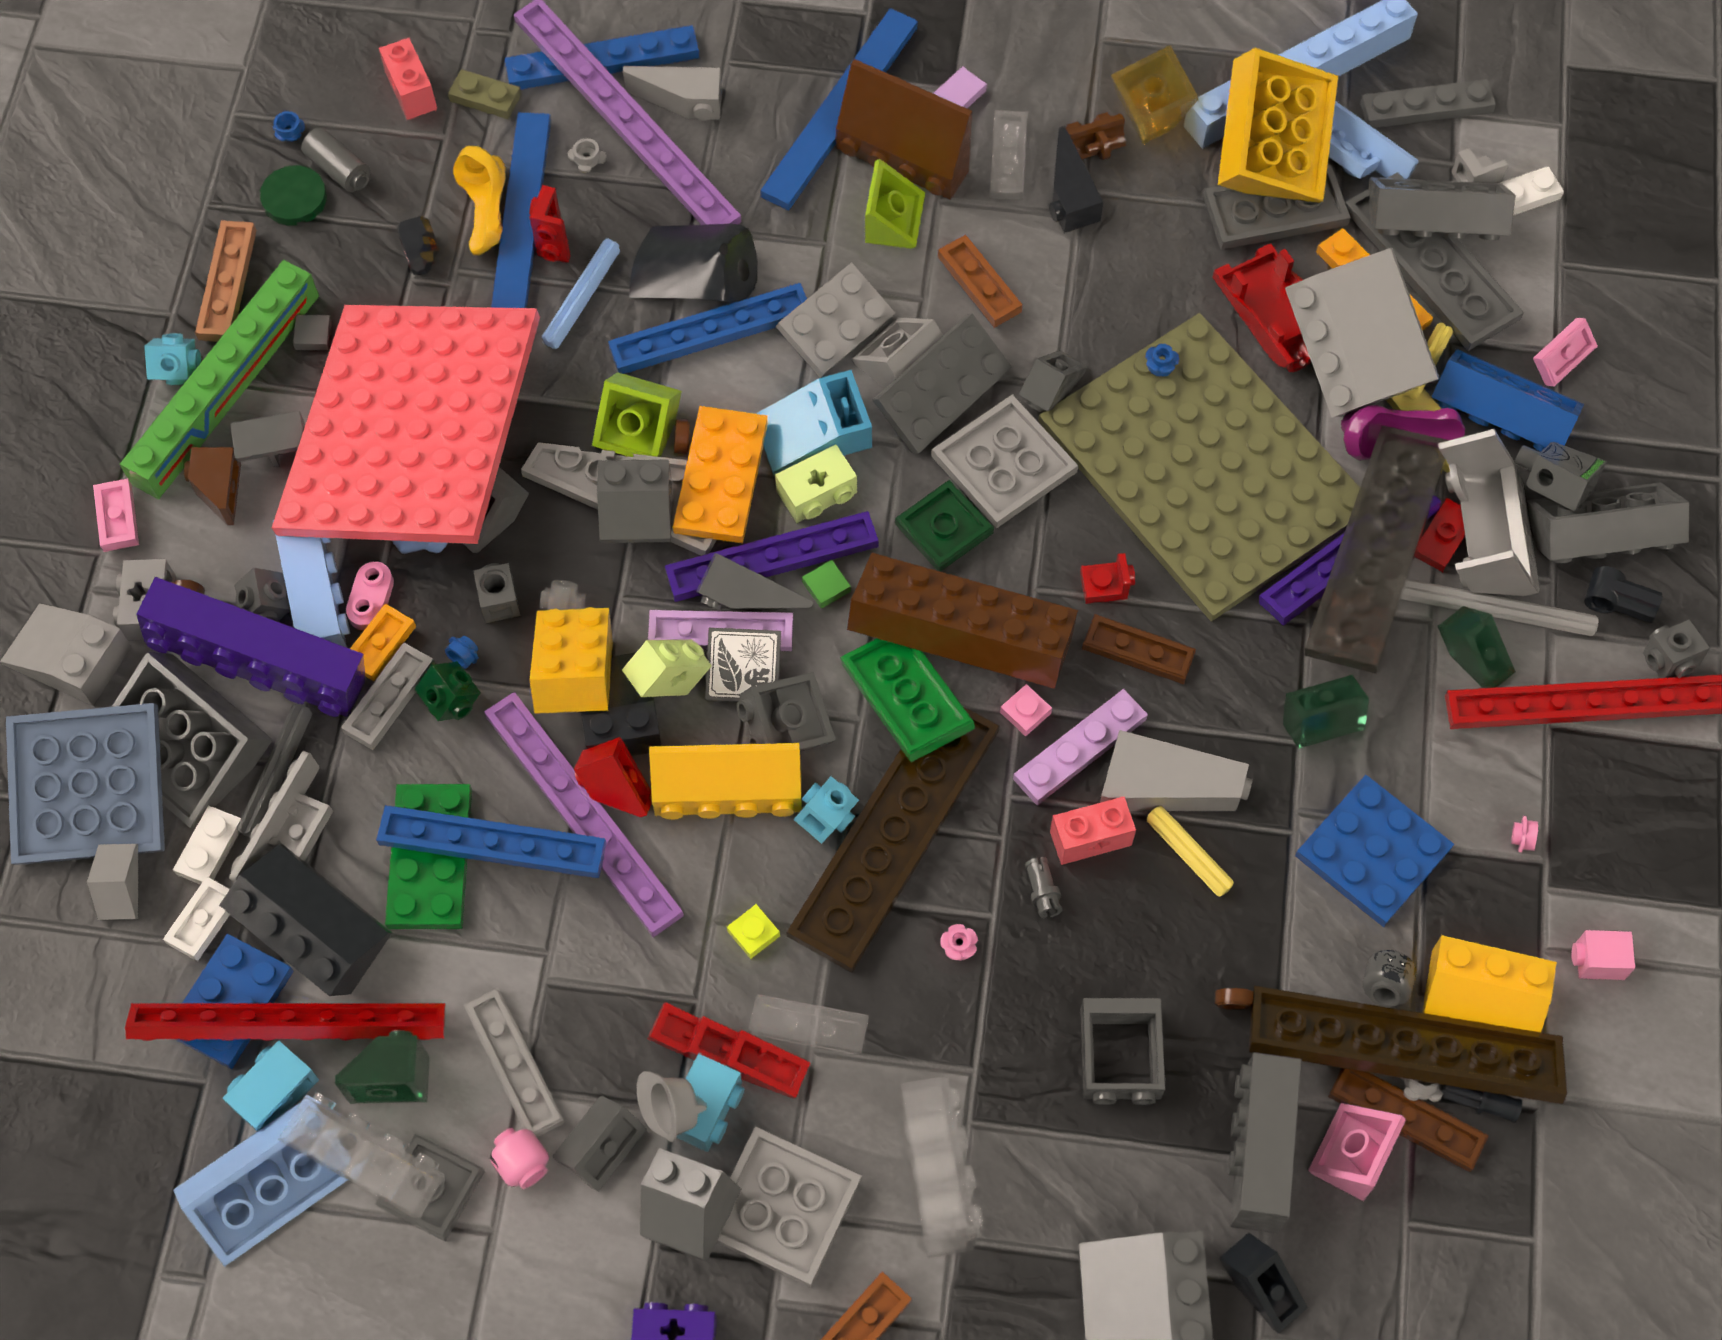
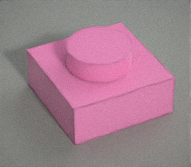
M1027 684L1005 702L1000 709V713L1024 736H1027L1052 712V707Z

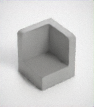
M1468 148L1458 152L1451 172L1456 180L1460 182L1501 183L1509 165L1506 160L1493 164L1488 156L1476 158L1472 150Z

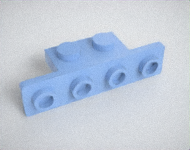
M1335 101L1329 158L1340 164L1346 173L1359 179L1375 170L1385 178L1398 172L1404 179H1409L1418 164V160Z

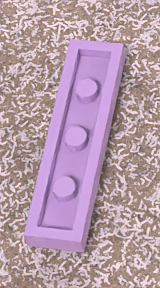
M649 611L648 640L692 639L702 649L708 650L709 627L782 631L781 651H792L793 613Z
M1122 689L1015 772L1013 780L1038 805L1116 744L1119 730L1132 732L1146 721L1148 714Z

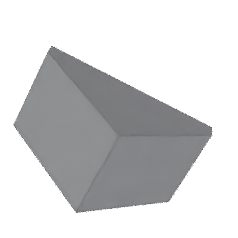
M138 844L98 845L87 880L98 920L138 919Z

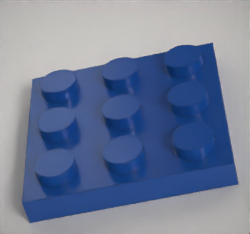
M1365 774L1297 850L1295 857L1384 928L1450 852L1454 843Z

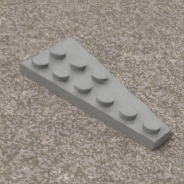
M538 442L521 469L523 477L598 510V461L669 459L672 476L671 542L702 556L709 554L717 541L716 539L673 533V523L687 460L634 454L633 457L616 455L615 451L602 450L601 453L581 451L579 447Z

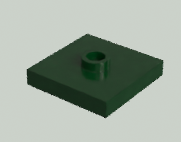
M950 480L895 518V525L936 570L940 572L994 533V527Z

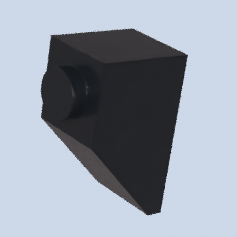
M1247 1233L1220 1257L1234 1285L1278 1334L1308 1308L1278 1252L1251 1233Z

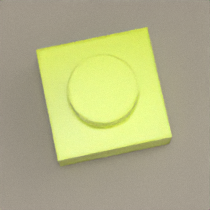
M757 904L727 926V932L750 959L780 937V931Z

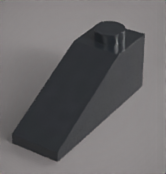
M1062 126L1058 129L1052 203L1049 204V210L1053 221L1059 222L1063 232L1066 233L1100 222L1103 200L1066 127Z

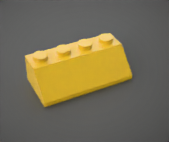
M800 743L649 747L652 805L655 816L673 820L682 818L683 815H698L701 818L712 819L719 817L720 814H735L738 817L750 818L756 816L757 813H772L775 816L787 817L793 815L794 812L802 810Z

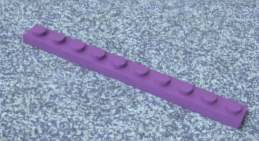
M534 0L514 14L515 22L701 225L741 223V215L543 0Z

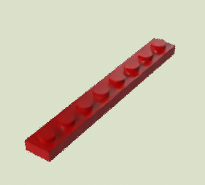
M1722 675L1448 690L1445 694L1450 729L1722 714Z
M131 1003L125 1024L126 1039H141L144 1041L155 1039H181L184 1041L195 1039H221L225 1041L235 1039H261L265 1041L274 1039H301L305 1041L313 1039H444L446 1003Z

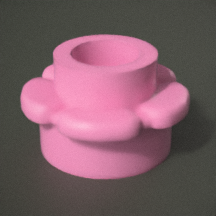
M1523 816L1521 823L1514 822L1511 844L1518 845L1520 853L1523 850H1535L1538 822L1527 820V816Z
M955 924L949 927L948 932L942 934L941 947L950 959L962 961L972 957L977 950L975 944L978 942V937L971 928L966 929L962 924ZM961 939L963 944H956V940Z

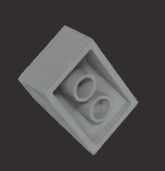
M39 603L0 662L4 666L94 706L132 646L120 628L88 614Z

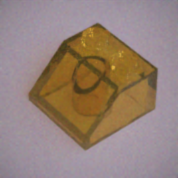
M1171 45L1111 74L1116 94L1143 144L1173 130L1199 100Z

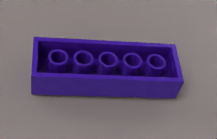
M154 577L136 613L144 642L152 650L159 653L173 652L181 655L180 657L185 662L195 666H201V664L215 668L217 673L227 678L235 679L238 676L248 680L253 687L262 691L273 689L283 693L285 698L294 703L304 704V702H308L318 706L321 712L329 716L337 717L340 714L349 717L366 681L363 653L158 577Z

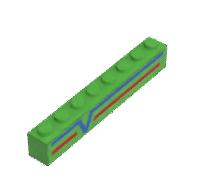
M285 260L279 264L120 463L126 477L134 487L158 500L183 470L185 461H190L191 447L202 446L295 328L296 315H305L317 300L319 294L311 273Z

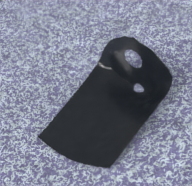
M734 223L653 226L643 240L634 259L629 298L704 299L732 303L747 299L752 291L755 290V285L758 281L757 254L749 228ZM723 244L727 245L728 251L726 255L719 252ZM741 259L746 261L749 268V275L746 281L741 280L738 274L737 267Z

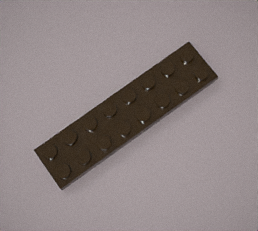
M963 707L974 721V730L913 762H910L903 750L900 749L787 930L788 938L851 973L854 971L998 734L999 725Z
M1254 986L1249 1053L1296 1058L1304 1062L1556 1104H1564L1567 1085L1563 1036Z

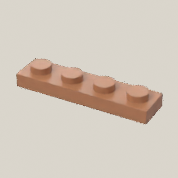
M224 220L220 222L195 331L198 340L218 342L238 316L257 231L253 222Z

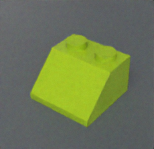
M617 372L604 381L592 446L607 451H615L617 454L633 457L634 454L661 457L675 425L682 391Z

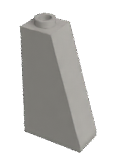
M1119 730L1100 803L1124 796L1129 811H1152L1158 806H1163L1167 811H1236L1240 799H1248L1253 779L1246 777L1249 764Z

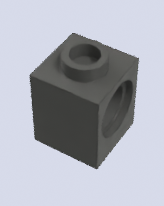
M492 563L484 566L482 569L473 570L485 623L521 616L509 563ZM495 587H503V590L498 593H490Z

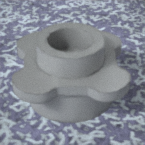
M589 138L577 141L573 148L568 151V159L574 161L578 165V170L582 173L590 172L591 168L597 164H603L607 159L606 153L599 150L597 142Z
M1401 1078L1406 1086L1404 1095L1409 1100L1429 1099L1432 1102L1441 1100L1443 1093L1438 1089L1439 1084Z

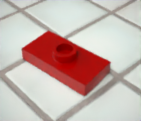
M1448 498L1445 499L1414 549L1413 557L1441 572L1445 570L1465 537L1461 505Z

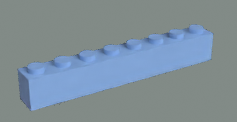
M1382 0L1279 54V56L1338 75L1339 77L1410 39L1418 13L1406 0ZM1231 80L1188 102L1184 128L1202 149L1224 138Z

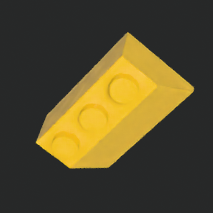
M1442 935L1432 949L1422 1013L1541 1032L1552 999L1557 962Z

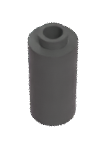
M322 127L316 128L305 137L302 143V152L345 190L355 192L363 189L368 184L369 166Z

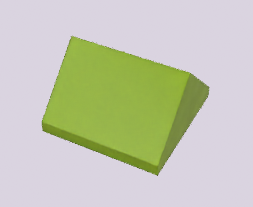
M881 159L876 160L874 164L865 213V243L912 249L917 244L925 192Z

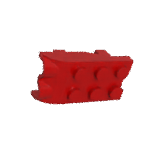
M1270 243L1257 249L1254 258L1231 268L1229 264L1215 269L1212 278L1268 356L1277 365L1285 367L1291 373L1301 370L1311 362L1285 290L1286 287L1303 279L1292 271L1294 260L1287 250L1283 249L1278 254Z

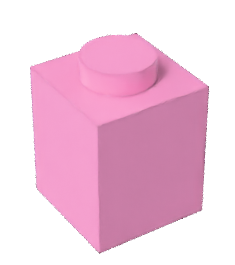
M1585 930L1576 943H1573L1572 963L1574 966H1578L1580 979L1625 980L1635 969L1632 932Z

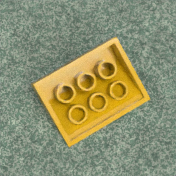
M1253 48L1234 59L1218 185L1245 194L1322 202L1324 199L1338 75L1258 48Z

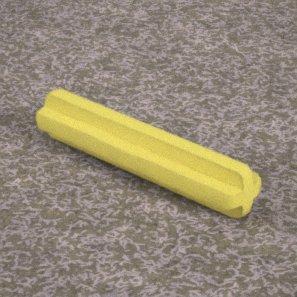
M1444 323L1436 325L1427 341L1435 366L1453 334L1452 327L1446 326ZM1425 385L1403 394L1411 399H1417Z
M1163 806L1154 808L1148 814L1147 822L1217 896H1223L1232 888L1234 882L1228 874Z

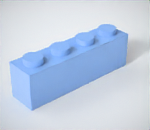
M276 535L294 628L347 647L344 635L350 634V628L346 614H340L338 604L344 603L339 582L333 583L332 573L337 572V566L333 553H327L325 543L331 542V538Z

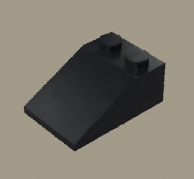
M635 653L612 656L608 711L581 712L587 749L618 737L622 738L631 756L647 754L651 746H662L654 697H641L622 671Z

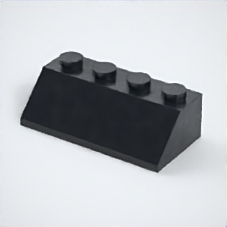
M278 844L242 872L219 905L328 996L351 995L392 934L390 930L283 844Z

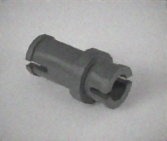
M1041 857V864H1039L1038 858H1033L1025 863V869L1028 872L1033 890L1031 894L1032 903L1038 907L1039 917L1047 918L1046 911L1049 912L1050 917H1054L1063 910L1059 902L1061 898L1060 888L1054 885L1048 859Z

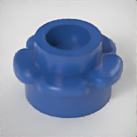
M281 112L274 119V135L280 141H296L301 137V132L305 130L304 121L299 119L298 115L294 112Z
M1158 344L1157 347H1150L1145 355L1149 371L1160 377L1171 374L1175 369V365L1179 363L1178 353L1173 351L1172 347L1167 344Z
M462 636L461 638L451 637L449 639L450 644L445 649V653L452 662L458 661L463 669H467L471 663L475 664L477 662L478 655L476 652L478 647L470 638Z

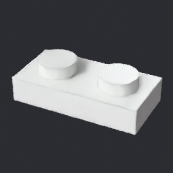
M1549 166L1500 183L1516 195L1513 215L1560 200L1564 193Z
M208 805L173 868L175 874L200 885L206 877L214 880L240 833L237 827L241 818Z
M206 877L163 938L166 944L198 961L230 915L219 906L230 889Z

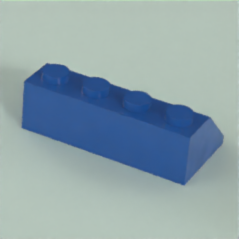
M1459 349L1448 360L1431 396L1438 400V406L1454 409L1455 411L1457 409L1470 414L1469 419L1477 424L1488 426L1491 423L1502 428L1501 433L1509 438L1520 440L1523 437L1534 442L1533 447L1539 451H1542L1551 442L1565 446L1584 406L1583 403Z

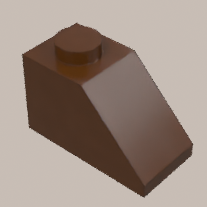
M191 447L190 461H185L184 464L185 480L190 482L196 495L226 525H234L241 463L235 458L234 448Z

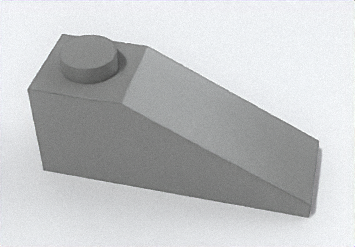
M623 66L625 89L628 93L687 119L703 121L709 119L720 120L722 99L720 68Z

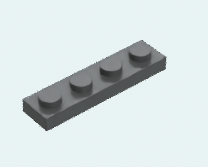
M1488 79L1364 94L1360 100L1365 122L1373 128L1493 113L1496 106Z

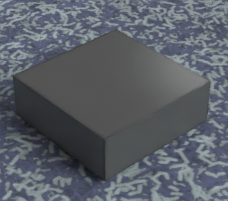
M296 315L293 337L295 350H329L332 328L330 315Z

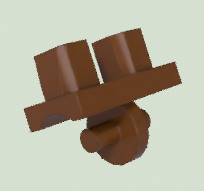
M1108 112L1097 115L1091 123L1082 125L1076 121L1066 125V129L1081 159L1098 155L1101 160H1106L1111 157V150L1126 146L1124 135L1125 118L1121 113L1111 116Z

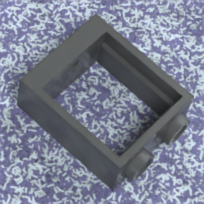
M1083 998L1080 1009L1083 1099H1093V1103L1099 1105L1114 1104L1117 1102L1116 1099H1132L1133 1104L1149 1105L1155 1103L1156 1099H1161L1165 1091L1161 998ZM1093 1024H1148L1151 1083H1095Z

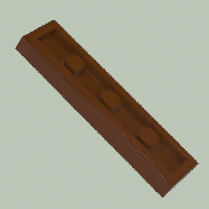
M1342 1068L1328 1095L1329 1098L1340 1104L1343 1103L1402 1115L1406 1121L1399 1133L1400 1136L1468 1172L1474 1169L1489 1135L1421 1099L1416 1101L1409 1100L1405 1097L1404 1090L1369 1072Z

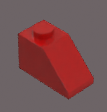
M618 737L582 750L574 768L575 778L578 784L586 789L590 798L640 818L647 816L652 804L651 789L622 738Z

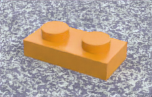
M384 604L350 648L364 654L365 677L373 682L416 628L413 619L387 604Z

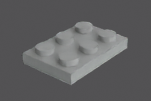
M851 262L776 325V328L821 378L896 313Z

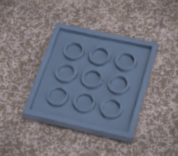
M148 703L6 717L11 864L24 865L95 858L98 845L138 844V854L165 851L157 704Z

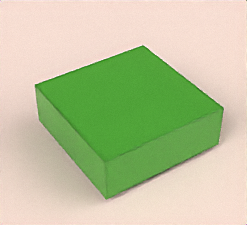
M833 560L802 576V583L821 609L851 592L850 584Z

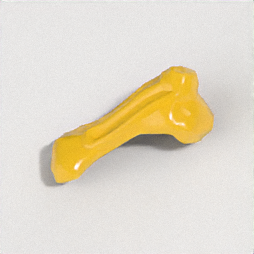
M466 146L460 151L453 165V174L457 184L464 188L475 203L474 229L470 238L469 248L473 255H481L500 243L503 228L501 226L499 208L505 183V164L499 156H493L479 146Z

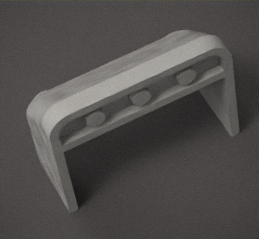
M1495 429L1438 443L1440 452L1449 464L1450 472L1445 473L1447 488L1450 493H1456L1461 503L1468 557L1464 558L1463 562L1455 564L1462 586H1468L1472 593L1528 596L1539 593V580L1522 477L1517 465Z

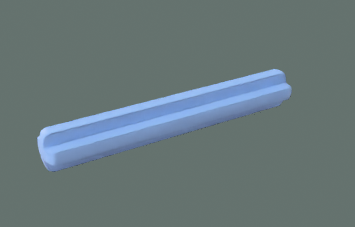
M610 239L603 240L542 335L543 343L553 349L559 348L618 256L620 249L617 242Z

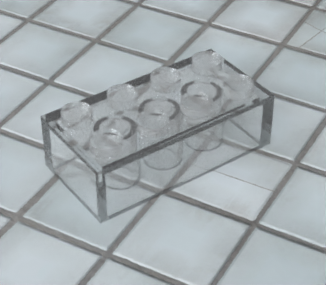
M948 1076L901 1083L900 1108L927 1258L974 1250L976 1238L981 1237L983 1223L979 1204L972 1205L971 1198H974L973 1189H975L972 1165L964 1166L963 1159H967L966 1150H968L965 1127H957L956 1121H959V1111H961L957 1087L950 1088Z

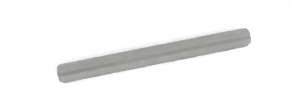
M1391 575L1387 577L1384 585V595L1587 636H1594L1598 628V617L1596 615L1489 594L1472 593L1468 590Z

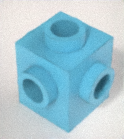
M183 334L162 335V338L152 339L144 346L147 379L166 380V384L181 385L187 381L201 363V354L199 349L195 348V339H183Z
M830 776L822 787L815 782L802 797L806 805L793 820L822 844L835 829L841 833L853 820L855 815L850 811L859 800L851 794L846 785L837 782Z

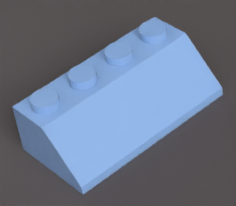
M308 1096L173 1189L182 1211L225 1267L360 1171Z

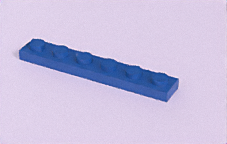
M693 25L583 44L610 74L623 72V66L652 67L699 58ZM542 51L504 58L509 84L520 87V90L569 81Z
M797 283L609 340V349L617 371L626 374L776 328V325L802 304L807 297L801 283Z
M385 805L376 841L381 846L592 878L600 877L607 844L606 839L387 805Z

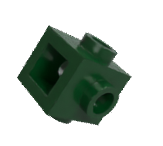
M458 661L431 665L414 689L437 721L460 720L466 717L472 711V705L481 694L473 683L471 676L464 671Z

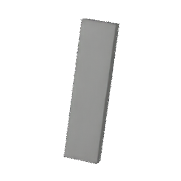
M496 988L464 1004L463 1006L523 1129H529L533 1131L536 1137H539L564 1124L565 1122L499 989Z

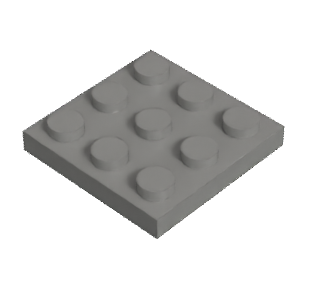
M1013 394L931 450V457L996 529L1078 471L1076 462Z
M755 1126L730 1177L742 1190L716 1243L808 1287H812L860 1185L862 1176Z

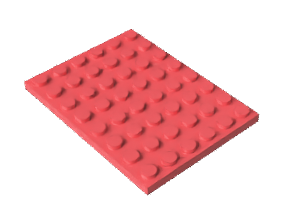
M345 305L272 525L277 536L478 544L540 320L537 308Z

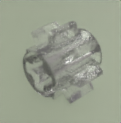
M554 580L551 582V588L546 587L545 591H541L540 608L548 610L584 609L586 594L578 593V584L574 582Z

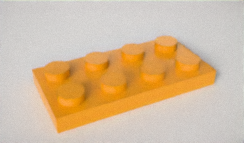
M699 406L674 518L673 533L743 543L768 426V415Z

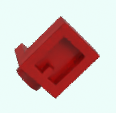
M1125 553L1118 554L1117 560L1114 563L1081 566L1080 569L1085 604L1128 599L1130 586L1135 585L1133 564L1127 565Z

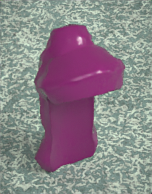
M1372 405L1348 413L1341 420L1346 451L1358 461L1369 460L1373 456L1383 453L1392 447L1426 446L1439 450L1438 443L1461 438L1465 434V427L1460 414L1450 408L1436 411H1403Z

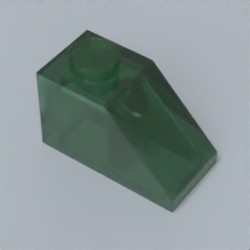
M1463 606L1437 626L1449 655L1482 688L1498 687L1516 673L1492 614Z

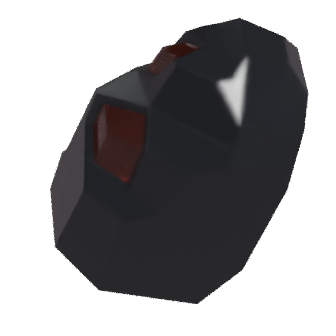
M418 216L400 222L397 232L412 274L425 275L435 263L434 258L439 252V247L429 219Z

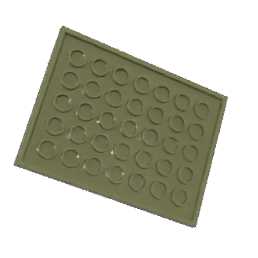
M1200 312L1060 401L1052 410L1045 411L1039 415V424L1076 462L1078 469L1211 622L1364 519L1376 507V504ZM1158 344L1170 345L1172 350L1176 351L1179 355V363L1175 365L1174 371L1163 377L1152 374L1146 365L1147 359L1145 355L1150 347H1157Z

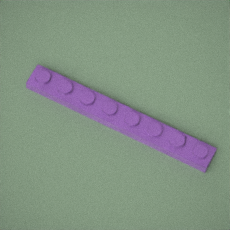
M515 692L511 693L484 711L488 721L574 834L606 839L607 844L601 870L651 936L654 938L684 916L681 908L602 805L592 800L586 789L578 784L573 767Z

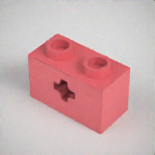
M410 38L379 48L386 75L407 120L437 110L431 83Z
M1124 796L1053 815L1050 829L1061 865L1132 846L1136 832Z

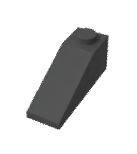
M717 553L714 554L696 592L703 595L700 602L720 611L722 605L728 608H811L814 602Z

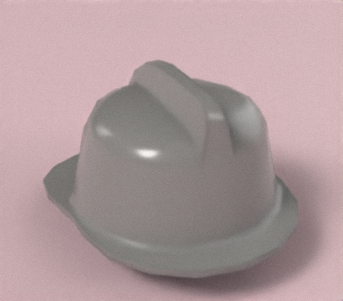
M643 1071L638 1077L637 1099L642 1116L649 1128L667 1138L670 1142H674L677 1139V1135L694 1128L697 1124L698 1114L707 1109V1103L695 1095L692 1085L686 1079L663 1078L650 1071Z

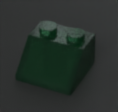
M392 1031L389 1033V1036H377L335 1076V1085L350 1104L427 1102L430 1057L419 1038L413 1036V1033L409 1031Z

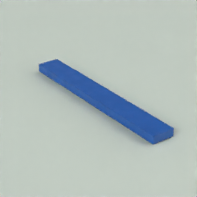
M890 8L854 59L887 72L918 28V21ZM851 64L760 190L761 198L789 211L836 145V126Z
M518 112L491 308H527L535 250L529 209L533 197H538L544 181L551 127L550 114Z

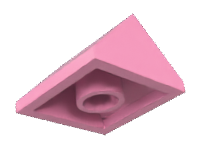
M1341 1103L1308 1171L1312 1175L1364 1201L1374 1189L1406 1119L1398 1114Z

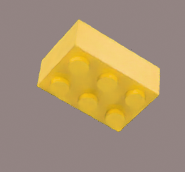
M588 607L584 609L537 611L530 671L534 714L608 711L613 646L609 608Z

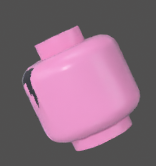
M509 1128L495 1138L494 1144L496 1147L490 1155V1161L506 1185L510 1187L520 1186L522 1189H526L538 1182L547 1173L546 1165L549 1161V1155L533 1131L521 1129L515 1132L513 1128Z

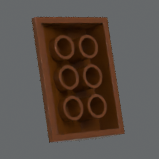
M854 59L850 66L837 121L836 149L841 150L847 156L859 158L869 163L872 167H874L876 160L881 159L912 183L927 189L933 195L943 196L951 200L969 172L973 111Z

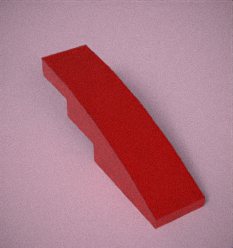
M667 1002L662 1005L647 1038L692 1060H695L699 1053L740 1072L741 1079L793 1099L797 1097L811 1063L743 1030L737 1032L705 1016L698 1018Z

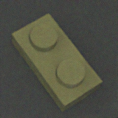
M461 69L448 92L450 102L509 120L521 97V91L518 86Z

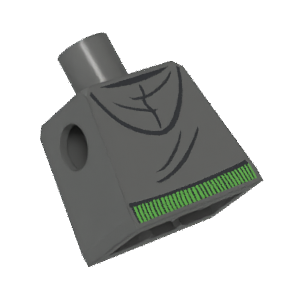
M1551 442L1541 452L1523 445L1515 459L1517 466L1531 471L1526 482L1528 488L1574 512L1594 492L1607 462L1556 442Z

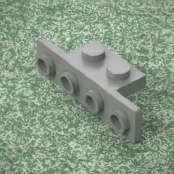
M302 751L299 758L290 765L285 782L280 790L270 799L269 809L261 823H258L253 828L250 842L243 854L238 856L232 865L229 878L233 883L242 872L278 844L286 846L304 862L333 813L332 808L328 804L305 796L307 789L319 770V765L310 753Z

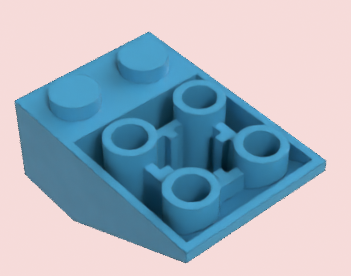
M852 370L818 378L756 413L768 415V426L763 447L773 475L835 444L843 455L872 448V425Z

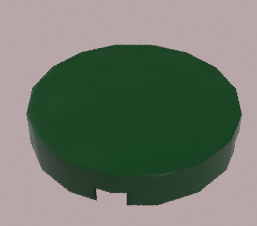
M300 165L285 166L273 171L264 180L260 188V202L267 216L273 221L287 226L297 225L296 222L305 220V223L315 219L323 211L327 202L326 187L320 175L311 168Z

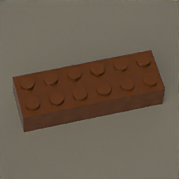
M871 553L851 598L847 630L1055 689L1072 640L1078 610Z

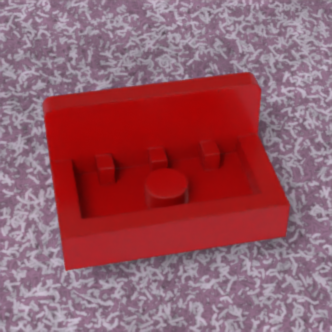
M542 185L538 197H533L529 209V218L537 255L548 261L568 263L571 255L565 224L561 219L556 189Z

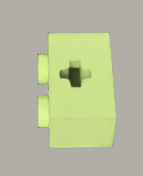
M836 444L775 474L776 492L796 523L804 519L816 518L824 509L836 503L843 504L857 493V475Z
M692 639L646 640L622 671L641 697L688 695L712 665L704 656L702 647Z

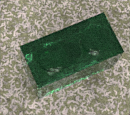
M1353 675L1286 693L1283 726L1299 749L1364 730L1369 697Z

